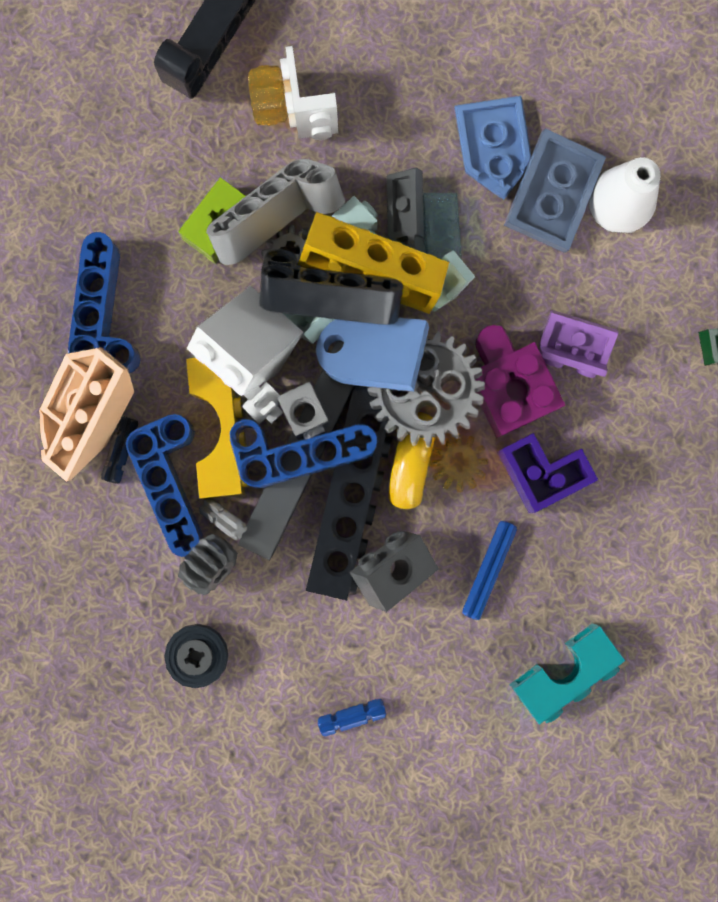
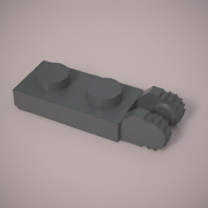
M416 167L388 174L386 176L388 239L402 244L408 241V247L426 253V246L422 239L424 238L423 171Z

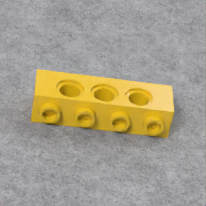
M316 212L298 265L304 268L394 278L403 284L401 304L430 314L441 296L449 262L432 254H426L405 246L400 242L371 233L366 229L342 222L335 217Z

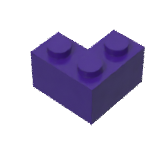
M534 433L497 451L528 513H536L598 481L582 448L549 463Z

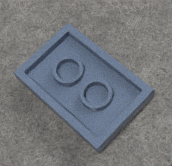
M545 128L540 134L504 226L563 253L569 251L606 156Z

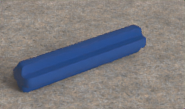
M506 521L499 522L462 610L465 616L474 620L481 618L517 532L515 525Z

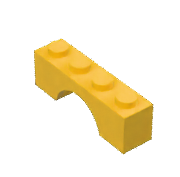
M197 358L186 359L189 394L210 403L216 410L221 424L220 438L215 449L206 458L196 463L199 498L207 499L245 495L244 487L250 486L243 482L239 475L230 442L232 426L238 422V418H243L241 397L236 398L235 390L227 386L204 363L200 362ZM240 432L239 442L242 446L247 447L245 432Z

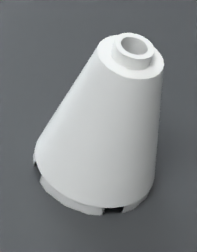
M636 158L601 173L589 199V209L595 221L611 232L632 233L645 226L652 218L657 204L661 177L657 164L648 158Z

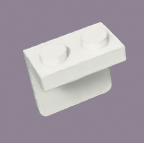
M287 46L285 47L287 58L280 59L290 128L297 127L299 139L312 137L315 140L328 139L332 134L338 133L335 93L300 98L293 47Z

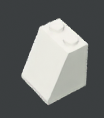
M251 286L197 326L187 347L200 362L209 367L227 386L234 389L240 396L245 395L276 376L303 334V331L282 313L263 309L259 305L260 294Z

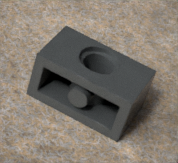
M405 531L391 534L385 540L386 544L376 552L363 556L358 562L359 565L350 571L351 576L369 606L388 612L439 570L421 536ZM395 562L394 571L391 573V566Z

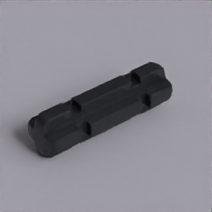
M122 416L117 424L116 429L118 433L113 435L106 461L109 462L107 466L104 465L101 479L114 484L121 482L124 472L121 470L122 465L126 466L129 456L126 441L130 433L137 429V420Z

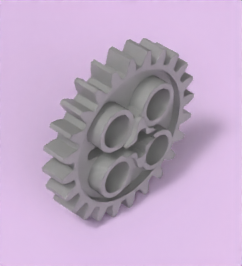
M438 331L433 340H428L427 337L422 359L430 358L435 364L430 370H419L417 377L426 387L432 384L433 393L451 406L449 410L441 407L429 392L424 391L421 394L417 382L414 392L409 391L403 397L392 395L393 389L368 388L369 395L378 397L370 402L371 408L374 410L382 409L376 415L377 421L389 420L385 426L387 433L398 428L397 438L399 441H402L407 435H411L412 446H416L421 437L424 438L427 447H430L432 437H437L440 443L444 445L446 433L449 432L457 439L459 436L456 427L460 425L465 429H469L470 423L466 417H478L479 412L472 405L483 404V397L475 393L485 389L484 382L475 380L482 375V369L471 368L476 362V356L470 355L464 358L467 346L463 344L455 349L453 336L445 343L441 341V334ZM448 381H457L461 385L459 392L452 395L443 392L442 387ZM426 406L433 407L437 411L436 416L429 421H423L417 417L420 409Z

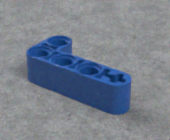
M93 232L86 236L81 247L68 354L82 351L86 346L93 345L94 348L102 347L115 358L118 351L128 349L129 358L122 365L128 369L130 374L139 367L141 361L139 351L124 339L110 337L120 251L117 245L105 233ZM103 246H105L107 252H101L100 257L95 254L96 251H102ZM98 278H103V287L97 292H91V283ZM92 312H99L98 322L93 326H87V316Z
M172 414L131 432L126 441V448L168 547L175 555L185 557L192 550V547H195L204 536L169 454L188 446L194 439L195 430L189 420L181 415ZM178 422L183 423L185 434L179 440H172L169 435L171 426ZM149 436L152 439L153 447L149 453L142 455L138 451V443L143 437ZM162 467L166 471L167 478L163 485L156 487L152 483L151 476L154 470ZM172 499L177 500L181 507L179 515L174 519L169 518L165 513V505ZM187 520L188 525H182L181 527L185 535H193L194 541L189 543L190 550L187 546L181 547L179 545V541L183 539V534L180 528L172 530L171 525L180 524Z
M246 419L240 420L232 426L230 442L242 481L255 488H264L366 459L375 452L377 436L369 426L355 425L269 450L262 428L254 421ZM245 428H253L257 433L256 441L251 446H242L239 442L240 432ZM358 433H362L364 438H370L371 442L366 444L365 451L360 452L358 446L347 448L350 456L342 458V446L338 438L345 437V444L354 442L356 440L355 435ZM327 442L332 443L337 449L333 460L328 462L319 460L316 454L319 445ZM290 452H296L301 456V466L295 471H286L282 465L283 457ZM255 462H263L267 470L266 476L260 481H252L248 475L249 467Z

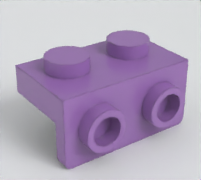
M551 310L538 349L544 362L550 366L562 368L564 364L576 368L575 371L586 377L595 378L596 374L605 377L608 371L607 362L617 339L618 330Z

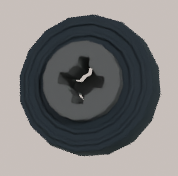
M194 624L185 626L173 634L167 643L164 658L166 669L175 681L182 686L201 688L219 679L226 669L229 655L227 644L219 632L210 626Z

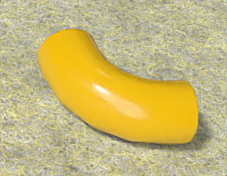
M418 412L417 417L423 421L433 419L432 416L426 413ZM407 435L402 441H398L388 499L394 506L401 509H412L419 506L422 502L428 465L436 437H432L430 447H427L424 438L421 437L416 446H412L411 435Z

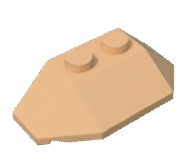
M102 347L66 354L40 408V432L44 447L41 450L42 461L66 482L72 480L107 446L134 394L128 369Z

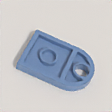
M399 318L396 323L389 325L335 319L325 327L318 338L316 345L317 359L325 373L337 382L414 392L429 325L427 320ZM333 342H344V345L339 352H327L328 347Z

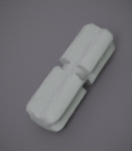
M211 498L205 499L204 504L199 507L201 515L213 524H216L220 530L235 540L242 538V533L247 530L246 524Z

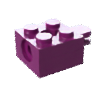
M487 326L480 332L475 341V346L484 366L480 367L482 375L475 380L484 382L485 389L475 393L483 397V404L480 405L496 438L565 406L535 342L515 350L506 330L502 326Z

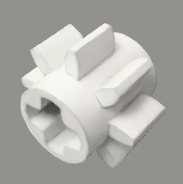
M267 382L244 395L248 400L241 406L258 424L265 419L272 424L283 414V411L278 407L280 403L277 397L280 395Z

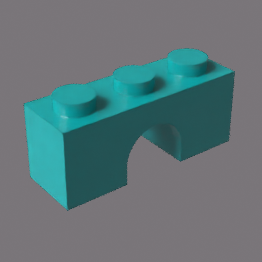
M591 623L565 643L574 657L573 670L567 677L559 680L551 679L543 668L536 664L509 684L539 725L544 721L550 723L562 715V708L572 700L574 702L581 701L591 693L590 687L600 679L607 681L620 671L618 666L625 662V660L599 625Z

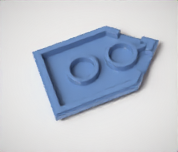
M522 96L456 105L454 109L465 173L505 200L526 171L532 156Z

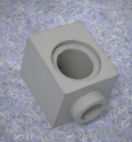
M310 382L277 397L297 439L303 436L305 439H309L325 433L323 427L328 425L329 421ZM302 405H309L315 410L314 418L308 423H300L295 419V412Z

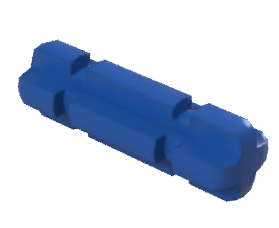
M381 699L369 701L366 706H363L362 703L337 711L334 716L331 713L318 718L320 733L326 737L335 734L338 729L342 732L367 724L370 719L373 722L386 717L384 703Z

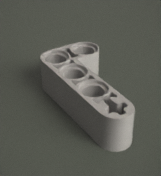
M309 159L292 161L214 220L208 226L207 234L219 261L225 265L240 262L306 209L322 214L332 213L340 209L345 203V198L335 169Z

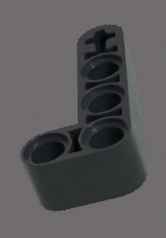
M204 0L179 42L176 43L171 39H166L160 45L154 59V67L160 80L190 99L196 97L255 3V0Z
M275 249L268 251L264 257L261 269L259 305L271 312L389 325L396 323L399 319L403 284L389 277L297 267L296 254L288 250Z

